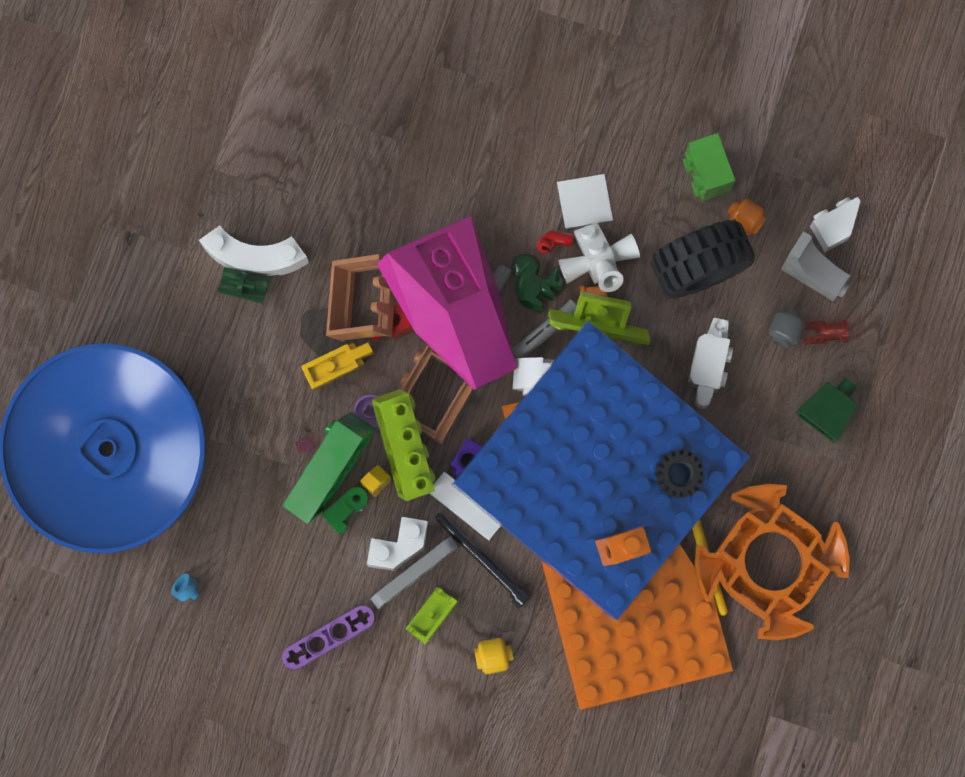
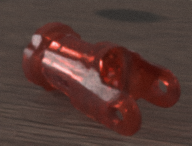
M842 320L839 323H826L825 321L805 322L807 326H805L804 330H815L818 333L815 337L804 338L803 343L806 345L826 344L827 341L842 340L844 343L848 342L847 320Z

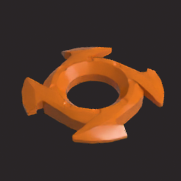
M756 485L733 493L730 497L733 501L751 510L735 522L714 553L708 552L706 546L696 545L695 570L698 585L705 601L710 602L712 600L719 582H721L723 588L732 598L763 620V627L757 629V639H789L813 630V624L793 616V614L800 611L810 602L830 571H833L838 578H849V552L846 538L839 523L833 522L823 542L822 535L814 526L783 504H780V498L786 495L787 485ZM770 532L782 534L796 545L800 553L801 568L799 575L789 587L783 590L772 591L764 589L754 583L747 573L745 567L746 550L749 544L761 534Z

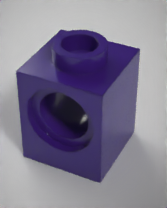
M467 438L451 462V468L454 469L453 474L458 476L465 468L461 463L463 457L467 455L474 457L482 446Z

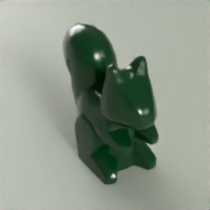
M520 254L514 258L511 269L513 270V275L518 277L516 283L518 302L522 306L541 314L544 307L542 300L545 298L554 301L555 294L553 292L559 293L564 288L563 281L559 275V267H555L548 277L545 278L538 275L540 263L535 256Z

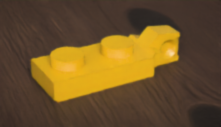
M369 342L357 348L355 343L346 344L301 367L312 390H315L359 369V367L364 365L363 359L373 355L374 352Z

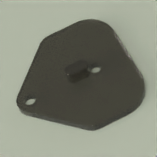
M310 309L301 318L300 336L319 357L323 356L324 353H329L346 345L350 341L345 340V342L326 336L327 326H324V324L327 322L328 309Z

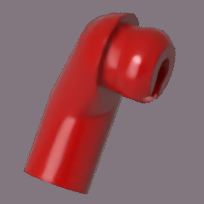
M551 230L538 240L537 249L540 253L547 254L557 245L571 247L574 234Z

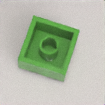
M718 133L688 143L687 150L684 153L683 165L686 172H691L694 182H691L694 195L696 197L700 196L703 203L731 193L735 178Z

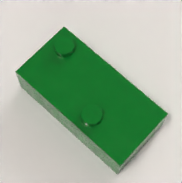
M352 412L336 421L333 419L325 430V433L328 435L308 463L302 476L284 502L283 507L307 524L323 514L377 429Z

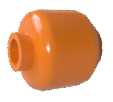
M749 198L742 199L740 203L735 200L727 211V214L730 215L729 220L740 222L747 236L751 233L756 235L766 220L764 209Z

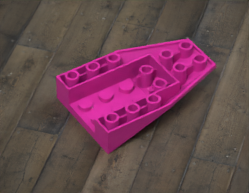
M471 216L387 253L377 264L415 333L474 390L517 369L500 293Z

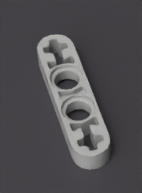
M450 536L372 596L371 601L378 609L382 608L451 555L459 546Z

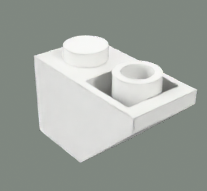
M849 197L836 204V209L830 212L825 209L814 216L815 220L810 225V228L825 253L846 242L851 236L860 204L858 197L850 200Z

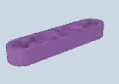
M359 606L285 649L282 655L283 663L292 670L306 666L369 629L375 621L373 611L367 606ZM359 611H362L364 614L369 613L368 623L366 625L362 622L355 624L354 626L358 630L352 632L351 625L345 619L351 617V621L356 620L359 617L357 614ZM344 624L347 627L348 632L344 638L338 639L333 635L335 625ZM315 637H321L325 642V646L320 652H314L310 648V642ZM305 643L306 650L312 657L307 659L306 654L299 657V664L289 663L287 660L291 657L289 653L291 651L295 653L303 651L300 645Z

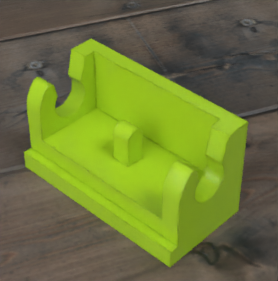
M437 587L406 627V630L427 645L456 607L458 601Z

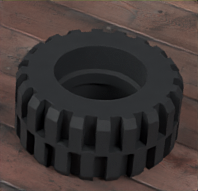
M725 220L702 227L696 231L694 230L664 245L663 248L658 249L652 255L651 266L663 294L669 299H677L706 290L742 273L746 268L752 266L755 261V254L742 224L736 220Z

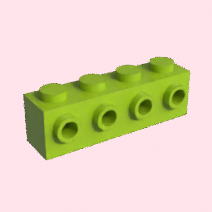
M399 389L371 399L398 497L409 501L434 492L433 483L435 482V475L433 470L428 467L427 458H429V453L426 445L422 443L420 438L422 428L420 422L414 416L415 402L413 397Z

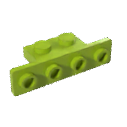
M581 291L574 314L549 309L548 312L550 325L559 330L571 329L579 331L589 321L611 340H625L633 345H649L650 343L648 329L626 325L632 307L630 301Z

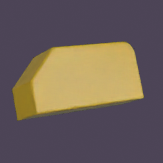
M377 465L360 482L376 498L391 482V478Z

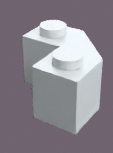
M402 517L397 543L371 538L367 560L368 567L395 571L408 560L422 552L425 548L428 521Z

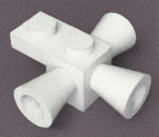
M598 223L574 231L575 239L583 256L560 259L559 265L567 284L589 272L594 284L598 283L602 291L612 292L617 290L623 283V275L617 270L615 261L640 258V253L632 234L609 246Z

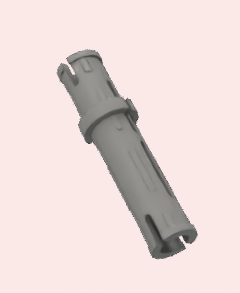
M570 299L558 311L574 314L576 304ZM548 317L545 322L516 346L512 347L514 354L518 358H525L559 329L550 325Z

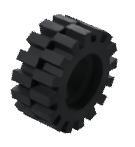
M674 450L662 456L659 463L656 464L655 467L657 469L654 472V477L656 476L657 481L655 482L660 486V490L669 497H689L702 487L701 483L705 480V476H703L705 467H702L701 459H698L693 452ZM675 464H683L689 470V479L684 484H676L670 477V470Z

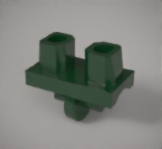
M224 267L218 293L263 304L270 279Z

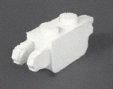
M713 318L708 333L700 336L696 343L688 383L692 388L697 389L694 404L700 410L709 407L708 405H710L713 393H718L720 387L724 388L728 373L723 372L725 362L730 363L733 348L729 347L730 339H727L729 323L727 320Z

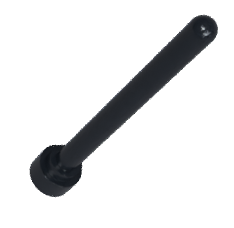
M438 513L435 516L436 521L510 593L511 602L518 609L532 597L533 594L526 587L517 586L443 513Z

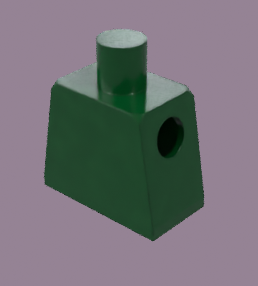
M844 378L837 388L827 382L796 411L795 415L834 444L840 438L857 405L849 398L857 387L847 378Z

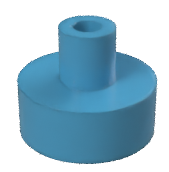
M189 574L181 575L175 581L171 594L180 601H186L189 598L195 600L199 595V591L196 590L197 580Z

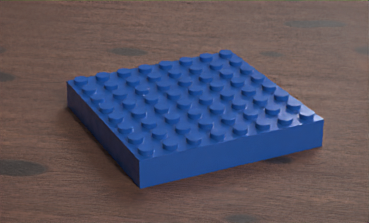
M588 321L580 328L451 485L612 620H618L750 456ZM688 450V452L696 454L698 459H701V465L705 467L703 472L705 480L702 481V487L694 495L684 498L669 497L656 484L657 478L656 476L654 477V472H656L657 468L655 466L659 463L660 458L668 452ZM675 464L670 470V477L674 483L684 484L689 479V470L683 464ZM643 525L652 553L618 564L603 566L595 540Z

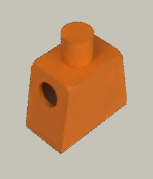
M643 525L595 540L603 566L618 564L652 553Z

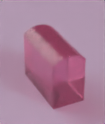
M310 437L295 442L299 454L314 449Z

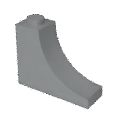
M803 231L781 270L831 301H834L837 296L842 298L850 286L846 282L850 275L821 254L815 247L812 236Z

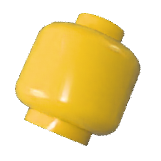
M502 638L481 641L478 644V648L474 649L477 668L482 669L485 674L506 671L509 668V661L514 660L511 645L506 646Z

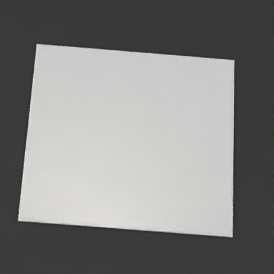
M604 174L557 182L565 229L613 221Z

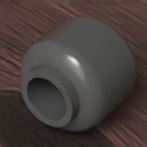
M786 308L785 312H776L768 329V334L772 338L771 342L788 349L799 344L806 324L800 318V313L796 310Z

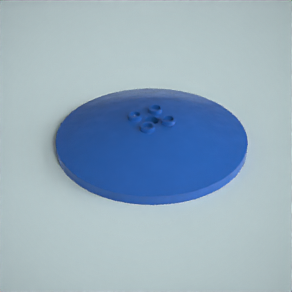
M83 345L68 349L46 360L16 390L9 402L1 425L0 470L6 490L14 506L22 517L46 538L66 548L82 552L113 553L126 551L144 545L159 537L181 518L191 504L200 486L205 469L207 446L205 426L191 391L183 380L162 361L145 352L123 345ZM109 441L113 444L114 451L110 456L106 457L103 455L101 448L105 442Z

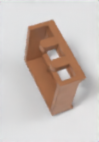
M376 254L332 261L326 336L342 342L376 336L392 337L395 296L383 275L373 278V285L380 288V301L371 303L372 312L378 314V325L351 328L355 273L379 269L377 264L382 260L383 255Z
M427 345L424 350L419 349L414 357L413 363H415V366L411 373L406 371L401 379L400 385L403 386L401 390L410 394L431 357L448 367L450 366ZM466 381L463 382L435 431L420 423L422 434L442 446L445 443V437L449 430L455 425L460 411L471 397L473 388Z

